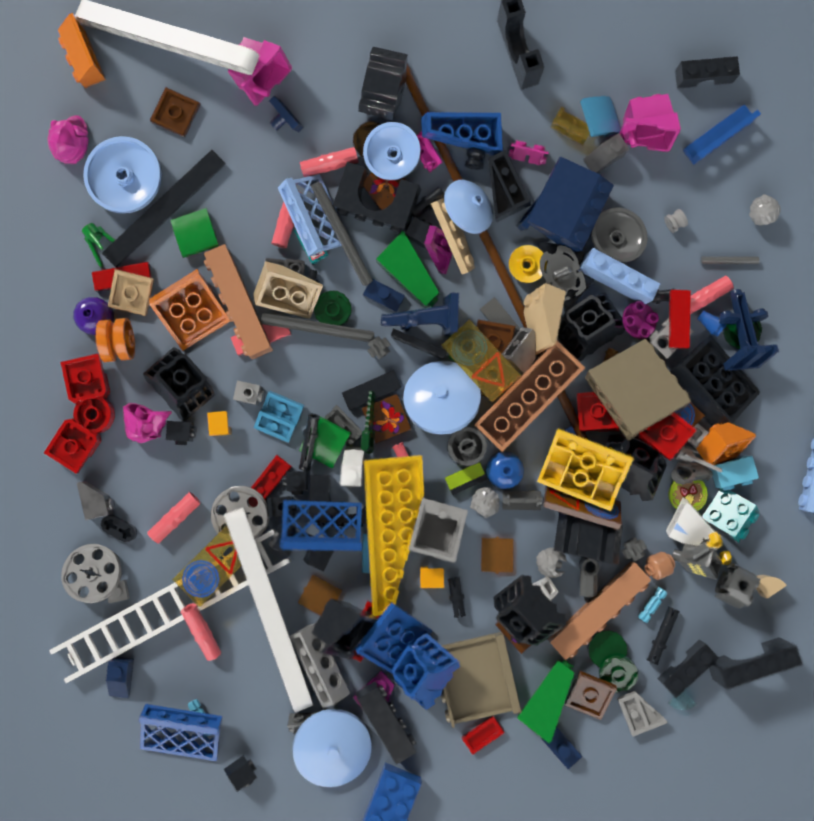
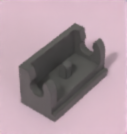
M338 405L329 414L325 415L324 419L351 433L347 440L349 446L362 436V430Z

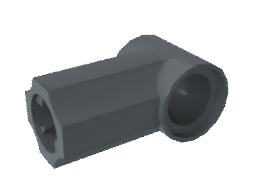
M583 557L579 561L580 596L594 597L597 596L599 564L596 560ZM591 561L593 568L590 571H586L585 564Z

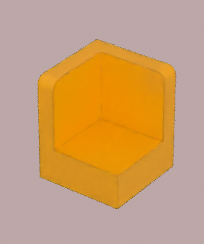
M227 411L207 413L209 436L232 435L231 427L228 426Z
M428 566L420 567V588H444V569L428 568Z

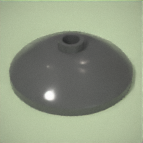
M610 208L602 212L591 232L596 250L621 263H628L638 258L645 250L648 240L647 230L643 221L634 212L624 208Z

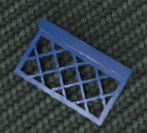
M283 500L280 548L292 550L362 551V543L360 542L362 503ZM288 505H296L301 511L292 518L288 514ZM311 505H315L320 510L313 519L305 512ZM330 506H335L339 511L333 519L325 513ZM349 507H357L356 516L350 520L344 512ZM304 513L310 522L302 529L295 520ZM323 514L330 522L321 529L315 523V520ZM341 515L348 521L342 529L334 523ZM292 523L300 530L294 537L287 536V528ZM313 523L319 532L314 537H309L305 530ZM331 524L339 531L334 537H328L324 532ZM350 525L356 529L355 538H348L344 534V531Z
M145 704L139 717V723H141L140 749L217 761L220 727L223 716ZM147 724H148V725H154V726H156L157 728L151 730V729L147 726ZM166 728H173L176 731L170 733ZM161 731L166 737L160 739L155 733ZM186 731H192L195 734L190 736ZM181 734L185 740L179 742L175 736ZM205 734L215 735V737L209 739ZM151 737L156 743H146V739ZM200 737L205 743L199 746L194 739ZM170 740L175 746H167L165 742ZM189 743L194 749H186L184 745ZM209 746L213 753H207L203 749Z

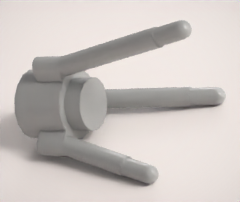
M687 445L683 446L675 456V459L678 460L677 464L695 461L720 473L723 472L721 468L695 457L694 453L699 454V452Z

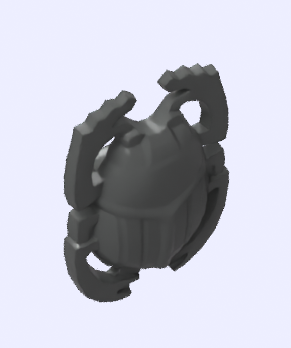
M557 246L555 254L552 255L546 251L541 256L540 270L548 284L552 282V286L566 291L565 295H567L568 290L573 289L575 291L578 290L575 293L578 296L586 289L583 273L581 271L576 272V270L580 269L578 259L570 248ZM563 252L568 253L570 256H572L574 261H572V259L567 255H564ZM546 260H548V264L546 267L547 273H545L544 270ZM579 277L581 283L580 286L577 288L575 285L576 280ZM565 297L564 301L569 300L570 297Z

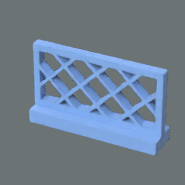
M320 174L295 180L288 178L278 187L308 257L314 256L318 252L342 246L340 241L333 238L335 232L331 224L325 220V213L322 218L314 214L315 208L324 212L321 205L318 204L317 198L313 201L306 196L308 191L314 194L310 186L311 182H320L333 204ZM296 185L305 189L303 194L298 192ZM304 201L312 205L311 211L306 209ZM311 219L320 223L319 228L313 225ZM323 225L331 229L330 235L321 231ZM319 236L328 240L327 245H322Z

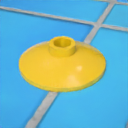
M523 245L515 249L509 258V270L512 276L523 283H532L542 277L540 259L544 253L532 245ZM547 261L545 262V266H544V270H545V271H546V267H547ZM525 262H528L530 264V268H525L523 264Z

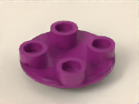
M636 301L625 308L622 319L626 331L632 337L645 339L650 337L655 331L659 316L647 304L644 305L642 301Z

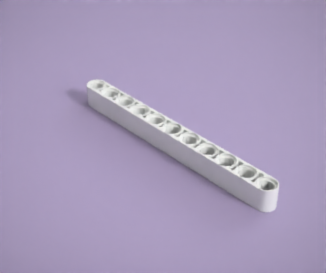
M81 0L75 14L78 21L84 25L247 75L253 74L260 57L257 52L246 47L87 0Z
M240 508L226 513L224 516L293 710L298 712L311 707L313 702L245 510Z

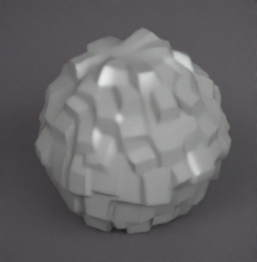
M763 194L761 197L753 200V203L750 205L749 216L755 225H767L777 220L781 207L776 199Z
M487 487L476 490V493L472 496L470 508L481 514L484 518L496 514L500 507L498 494Z
M547 548L539 552L536 557V564L541 575L551 578L561 576L564 572L555 569L562 567L561 561L567 562L564 553L553 551L554 548Z

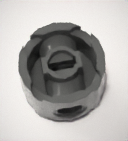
M464 427L452 433L448 439L447 449L449 456L454 462L459 465L470 466L477 464L483 459L487 443L480 431L475 428Z
M731 563L726 567L729 569L728 572L723 571L717 581L715 592L718 594L715 597L738 609L744 605L749 607L753 601V591L758 587L760 578L756 577V574Z

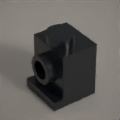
M293 496L267 498L269 518L283 516V510L279 509V504L283 503V500L296 501L293 500ZM288 505V514L293 516L294 511H297V506Z

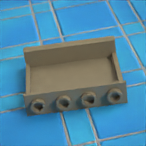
M646 339L592 368L585 376L586 381L628 441L635 438L641 431L677 410L686 408L691 402L688 393L682 390L677 378L669 372L665 361L659 358L654 346L648 343Z
M502 632L441 645L460 664V668L453 671L454 677L448 681L441 695L442 702L447 703L448 710H445L447 723L451 722L452 728L457 723L510 711L513 714L521 712Z

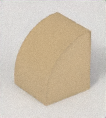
M769 575L756 576L760 578V583L756 590L760 596L767 599L787 586L776 577Z

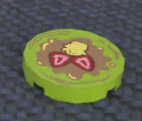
M673 480L668 490L669 501L675 509L678 508L682 498H686L697 511L707 501V487L702 480H696L684 485L678 484Z

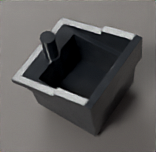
M330 598L325 604L320 618L316 621L312 634L325 644L324 648L320 651L321 654L348 658L350 660L354 656L353 651L379 618L371 612L361 610L351 603Z

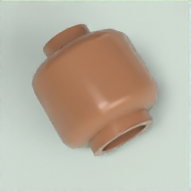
M658 552L646 559L645 571L648 576L660 580L673 574L675 561L670 554Z

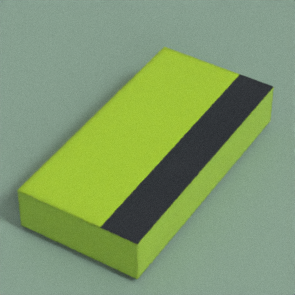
M480 462L445 477L451 494L454 495L487 480V477Z

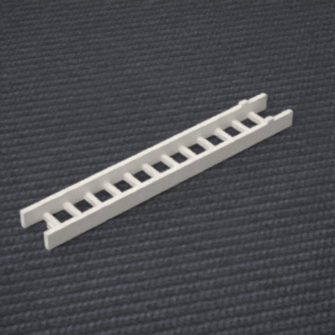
M275 529L255 539L258 550L268 567L266 569L267 575L292 561L288 557L273 565L261 541L274 535ZM235 550L226 557L223 556V560L219 558L229 570L230 566L227 560L234 556ZM217 561L211 563L214 567L219 565ZM233 572L232 574L227 573L234 587L222 593L217 586L214 591L216 597L207 602H204L202 597H195L199 603V606H197L199 611L249 585L248 581L246 580L239 584ZM182 579L49 650L52 655L67 647L69 651L67 655L72 665L76 664L79 671L64 679L65 682L72 681L183 621L182 615L170 621L158 598L170 591L181 611L185 606L176 587L183 584ZM152 600L165 623L153 630L141 607ZM133 610H136L147 631L146 635L138 639L135 638L124 615ZM119 619L131 642L120 649L107 624ZM100 628L113 650L112 653L103 658L90 636L91 633ZM83 637L96 662L84 667L72 644Z

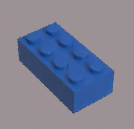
M385 762L362 821H407L421 786V777Z

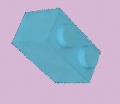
M744 456L715 465L723 470L722 473L711 469L715 487L722 488L723 491L734 489V485L741 483V486L752 484L754 479L759 478L753 456Z

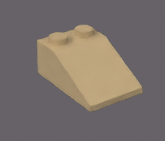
M265 261L253 294L255 305L310 319L323 285L284 266Z
M547 283L537 288L531 294H528L524 300V317L527 328L535 331V355L556 344L566 291Z

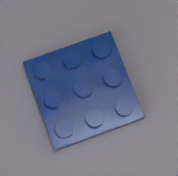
M391 603L355 650L361 656L393 674L391 670L406 647L414 645L416 640L426 633L430 635L432 629L394 603Z

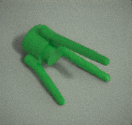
M89 223L82 229V233L85 236L84 240L88 243L99 267L103 268L92 243H95L100 250H103V246L99 242L102 238L101 234L112 243L115 239L106 233L101 226L97 227L94 223Z

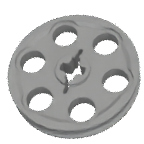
M231 487L218 495L212 505L211 521L219 536L228 542L233 541L230 533H226L223 530V524L227 522L225 516L219 514L217 510L219 505L226 507V513L244 508L245 513H248L246 516L255 539L260 537L268 526V505L263 496L250 487ZM231 492L239 494L240 499L238 502L231 500ZM250 497H255L258 500L257 507L250 506L248 502ZM256 515H259L263 518L262 525H256L254 523V517Z
M99 544L81 546L68 556L63 565L61 574L63 587L75 600L84 603L103 601L116 590L120 583L122 575L121 563L117 555L105 546ZM97 550L103 551V557L100 560H95L94 558ZM82 554L84 562L77 565L75 559L78 555ZM113 563L115 565V571L111 574H108L106 572V567L109 564ZM82 570L88 572L93 570L96 574L101 575V577L96 575L90 577L88 573L82 572ZM76 573V582L70 584L68 581L69 575ZM103 582H107V591L101 593L99 591V585ZM88 587V596L82 598L80 596L81 589Z

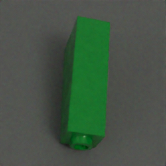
M402 231L376 258V263L424 308L428 306L433 307L439 300L437 298L439 291L406 234Z
M559 659L556 661L517 716V719L548 743L551 742L574 676L573 665L565 659L563 661Z

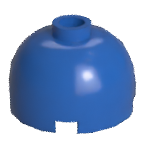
M498 452L491 456L487 462V478L497 488H514L523 478V462L519 456L512 452Z

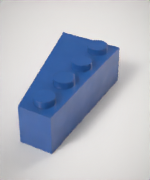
M427 112L421 118L423 138L466 149H479L484 151L485 154L493 156L503 151L501 113Z

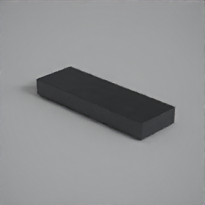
M393 328L391 332V338L441 360L446 354L445 350Z
M392 370L344 391L342 395L350 411L368 403L369 391L375 392V399L402 387L395 371Z

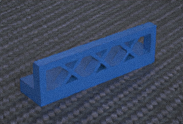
M744 104L685 147L683 152L695 165L754 122L761 113L759 110L751 113Z

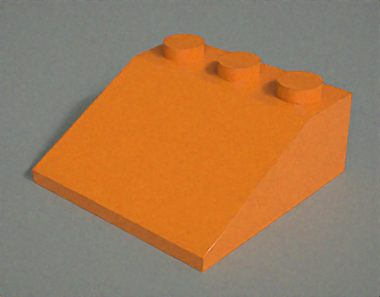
M198 269L149 299V305L182 351L230 322L224 308Z

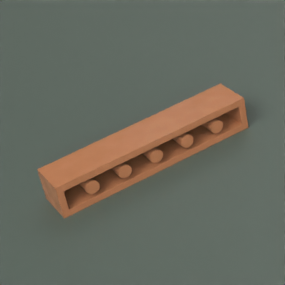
M223 244L205 252L206 260H204V264L207 270H211L213 273L211 280L215 288L219 287L221 294H218L223 305H227L228 311H226L230 322L234 321L236 328H234V332L238 339H242L244 345L241 348L245 356L249 355L253 360L273 351L227 246Z
M630 561L597 592V596L592 597L566 621L567 625L547 640L565 660L573 658L578 653V648L582 645H587L592 640L594 633L602 631L607 626L606 622L610 618H616L624 605L631 604L635 599L634 596L639 591L643 592L648 588V583L651 579L635 562Z

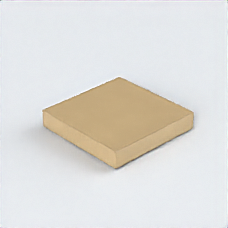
M115 270L108 307L147 316L154 278Z

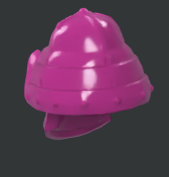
M76 115L66 120H52L48 134L49 150H51L55 159L60 162L76 164L84 158L88 147L89 137L86 122L82 117Z
M136 403L126 404L123 406V419L127 438L138 443H145L157 437L160 438L162 429L167 424L166 420L172 414V411H153Z

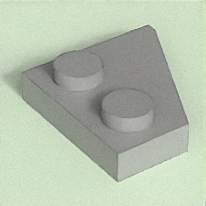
M635 691L617 698L632 736L667 723V720Z

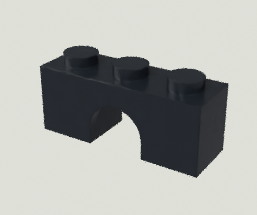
M738 56L681 61L675 70L677 88L696 87L700 82L714 80V85L733 83L740 75Z
M279 523L269 545L271 548L290 556L292 549L280 548L282 524ZM290 525L287 528V536L294 537L298 533L296 531L297 528ZM306 532V534L309 537H314L312 534ZM307 550L303 560L307 565L324 572L334 550Z
M698 640L685 652L687 657L682 663L675 667L670 666L657 678L675 698L683 693L719 659L711 648L701 640Z

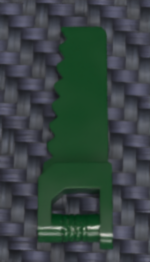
M369 391L365 429L362 432L361 450L366 451L367 454H372L374 451L375 431H373L375 392Z

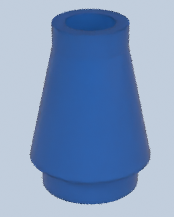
M705 310L697 318L711 335L714 334L717 337L727 326V324L719 323V317Z

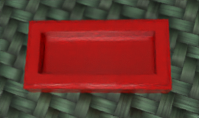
M492 715L461 738L472 755H474L505 732L494 715Z

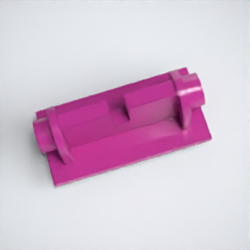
M421 131L417 135L421 150L420 160L424 165V169L427 168L429 173H431L442 163V160L430 139L422 137Z
M516 140L515 143L511 142V146H514V150L510 149L508 155L512 157L511 159L524 162L526 155H530L528 163L539 166L541 164L545 165L547 157L543 156L549 153L545 150V146L534 144V147L526 146L527 142Z

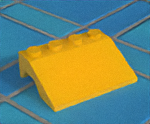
M558 429L537 482L611 511L633 457Z

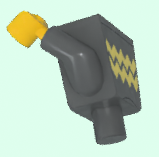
M717 532L709 535L710 542L708 543L704 542L699 546L685 544L682 551L673 550L672 557L674 561L680 562L685 571L715 580L718 578L721 565H728L732 561L730 551L721 552L719 554L720 557L716 553L714 548L722 545L721 536Z

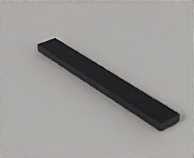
M211 149L107 247L102 254L115 267H118L220 171L226 163Z

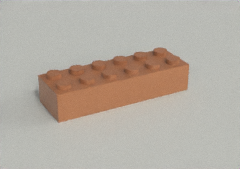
M556 341V344L551 346L474 425L503 452L585 367Z

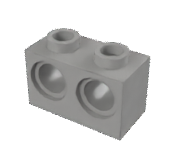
M669 318L661 324L663 328L659 332L656 330L648 338L650 340L648 343L654 346L656 354L663 360H666L677 349L669 348ZM659 339L664 340V342H665V348H664V349L659 347V345H658V340H659Z

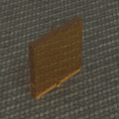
M498 536L495 538H481V572H495L496 574H499V572H513V538H499Z
M312 575L307 586L303 588L304 592L298 603L321 615L325 604L330 598L338 600L342 590Z

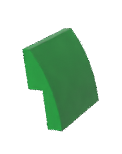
M207 208L171 220L176 241L183 258L219 246Z
M320 416L317 430L319 435L315 441L312 458L333 468L351 433ZM303 442L299 449L300 452H302Z

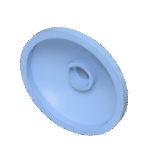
M398 122L384 123L373 129L368 135L363 149L367 167L374 175L384 180H398L409 175L417 166L421 152L419 140L413 130ZM397 152V156L391 157V153Z
M467 180L454 181L447 187L444 203L452 221L468 233L478 234L488 229L493 220V209L487 194L478 185Z

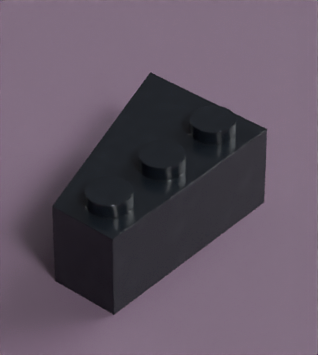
M506 150L488 158L496 222H499L531 206V202Z

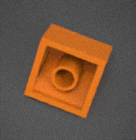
M729 422L721 425L718 423L709 429L710 432L704 437L696 450L704 461L717 465L737 458L756 435Z

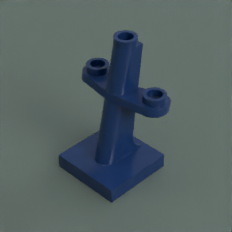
M736 289L730 292L734 313L730 310L723 311L719 317L720 324H736L740 350L723 364L725 371L760 368L779 352L777 344L759 345L756 339L752 322L767 319L769 316L768 311L761 308L750 314L745 292H742L741 289Z
M451 292L444 297L443 306L382 314L381 326H400L401 330L407 332L410 327L416 325L437 324L442 327V336L453 335L454 332H458L459 293Z

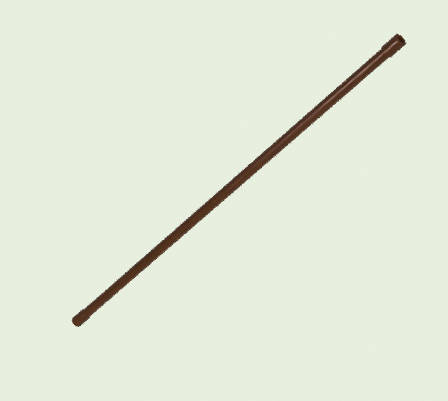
M407 63L406 85L423 117L430 111ZM434 141L453 182L463 180L446 144ZM486 229L478 234L523 327L527 328L524 317L525 307ZM546 350L537 354L538 358H540L546 352ZM563 390L557 397L577 436L589 440L585 432H580L577 414L565 390Z

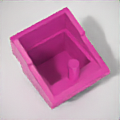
M244 37L239 46L249 48L260 56L253 74L247 75L228 69V73L237 86L245 91L251 102L258 106L265 97L270 96L271 89L276 84L279 85L290 73L292 66L281 46L265 40L262 43Z
M655 94L645 98L635 97L629 101L619 133L627 145H630L632 148L645 146L648 150L667 152L671 150L681 127L678 114L673 111L669 95Z

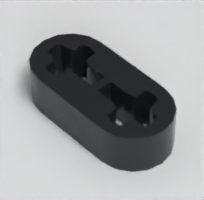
M106 516L101 521L103 531L123 542H130L137 537L136 527L117 516ZM113 519V524L118 526V528H108L109 524L107 523V521H111ZM121 529H131L130 533L132 536L125 537L126 534Z

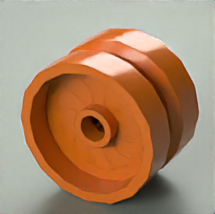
M128 318L116 319L114 323L111 320L98 321L96 325V343L101 360L103 362H114L117 358L121 361L132 360L135 356V338L130 320Z

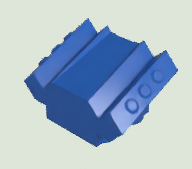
M426 633L418 638L414 645L406 647L391 671L394 674L395 682L404 690V693L427 710L435 705L434 699L442 695L444 687L454 677L453 671L460 668V664L452 654Z

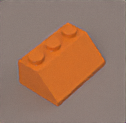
M73 13L69 14L58 29L60 34L58 40L61 47L67 51L65 57L68 64L74 68L72 74L77 83L80 82L84 88H87L106 79L85 29Z

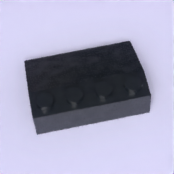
M709 335L669 372L677 378L682 390L688 393L690 401L705 415L704 417L712 426L718 423L720 425L728 422L732 424L761 392L742 370L725 371L723 364L730 357L715 339Z

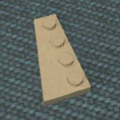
M444 198L431 203L463 275L475 268L474 259L471 256L464 231L452 221L447 213Z

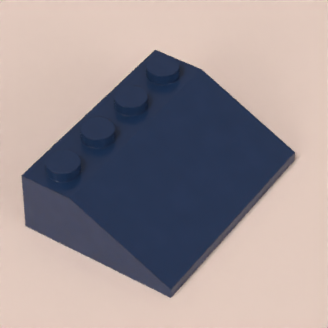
M559 157L527 223L557 245L566 246L573 252L582 251L614 185L600 174L568 159Z

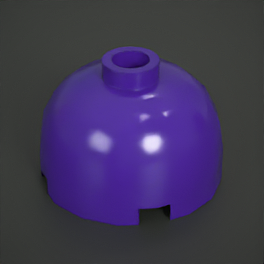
M87 297L76 304L73 311V319L81 331L89 335H96L98 321L111 320L114 322V312L112 308L108 307V303L98 297Z

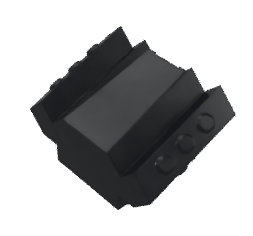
M372 47L362 86L358 112L393 121L397 107L401 104L406 83L408 54Z
M600 293L596 296L590 295L564 313L565 316L560 319L557 335L568 352L578 361H582L587 355L593 354L604 344L612 342L616 335L623 334L626 329L621 315L606 293Z
M175 347L143 373L146 381L153 386L155 392L167 402L170 409L175 411L178 418L184 422L216 395L211 385L207 382V377L186 353L183 354Z
M620 434L610 435L605 447L633 457L626 477L620 487L629 492L630 495H640L642 501L653 500L667 466L664 457L661 456L658 450L653 449L637 436L628 441L626 437Z
M559 512L553 551L618 565L623 525H621L620 529H615Z
M521 575L493 597L494 607L499 612L496 619L518 644L527 643L528 645L538 646L567 625L566 614L558 613L557 604L547 598L540 586L532 585L531 576Z

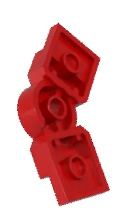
M99 354L60 362L68 400L76 405L73 411V418L64 420L44 451V454L76 474L80 472L87 459L92 457L101 443L100 433L108 430L115 419L114 407L106 399L111 391L107 373H104ZM95 409L97 416L95 419H92L90 413Z
M595 392L577 393L580 432L620 430ZM674 412L641 431L639 437L671 461L697 430Z

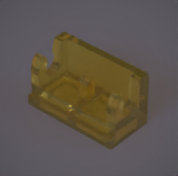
M561 107L552 122L551 128L584 145L590 134L587 123L564 111L565 108Z

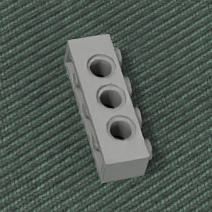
M314 623L305 626L289 637L323 708L336 704L348 696L350 692L333 656L320 653L325 644L312 634L315 626Z

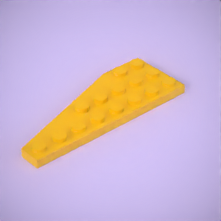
M421 455L363 460L372 614L374 616L382 615L391 603L396 605L401 578H403L405 561H407L410 551L409 545L419 513V507L424 497Z

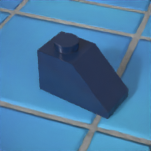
M114 657L108 661L106 683L109 696L130 697L134 665L133 658Z

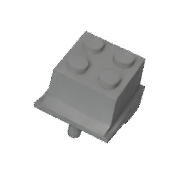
M422 498L409 550L455 562L468 510Z

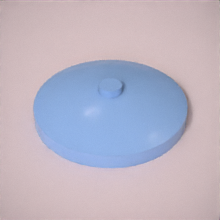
M119 136L101 142L89 154L84 166V183L89 195L101 207L114 213L126 214L141 210L155 198L161 185L162 172L156 155L146 144L131 137Z
M451 361L432 362L415 371L405 386L403 397L405 409L411 421L420 429L433 434H450L466 427L477 415L481 403L479 383L476 379L472 378L473 373L466 367Z
M340 709L320 711L304 721L298 729L293 741L294 762L300 774L313 784L324 787L344 785L355 779L365 769L371 755V738L365 724L353 713Z

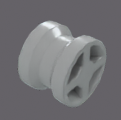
M680 209L674 211V214H668L664 217L665 224L672 233L677 232L678 228H684L688 225V220Z

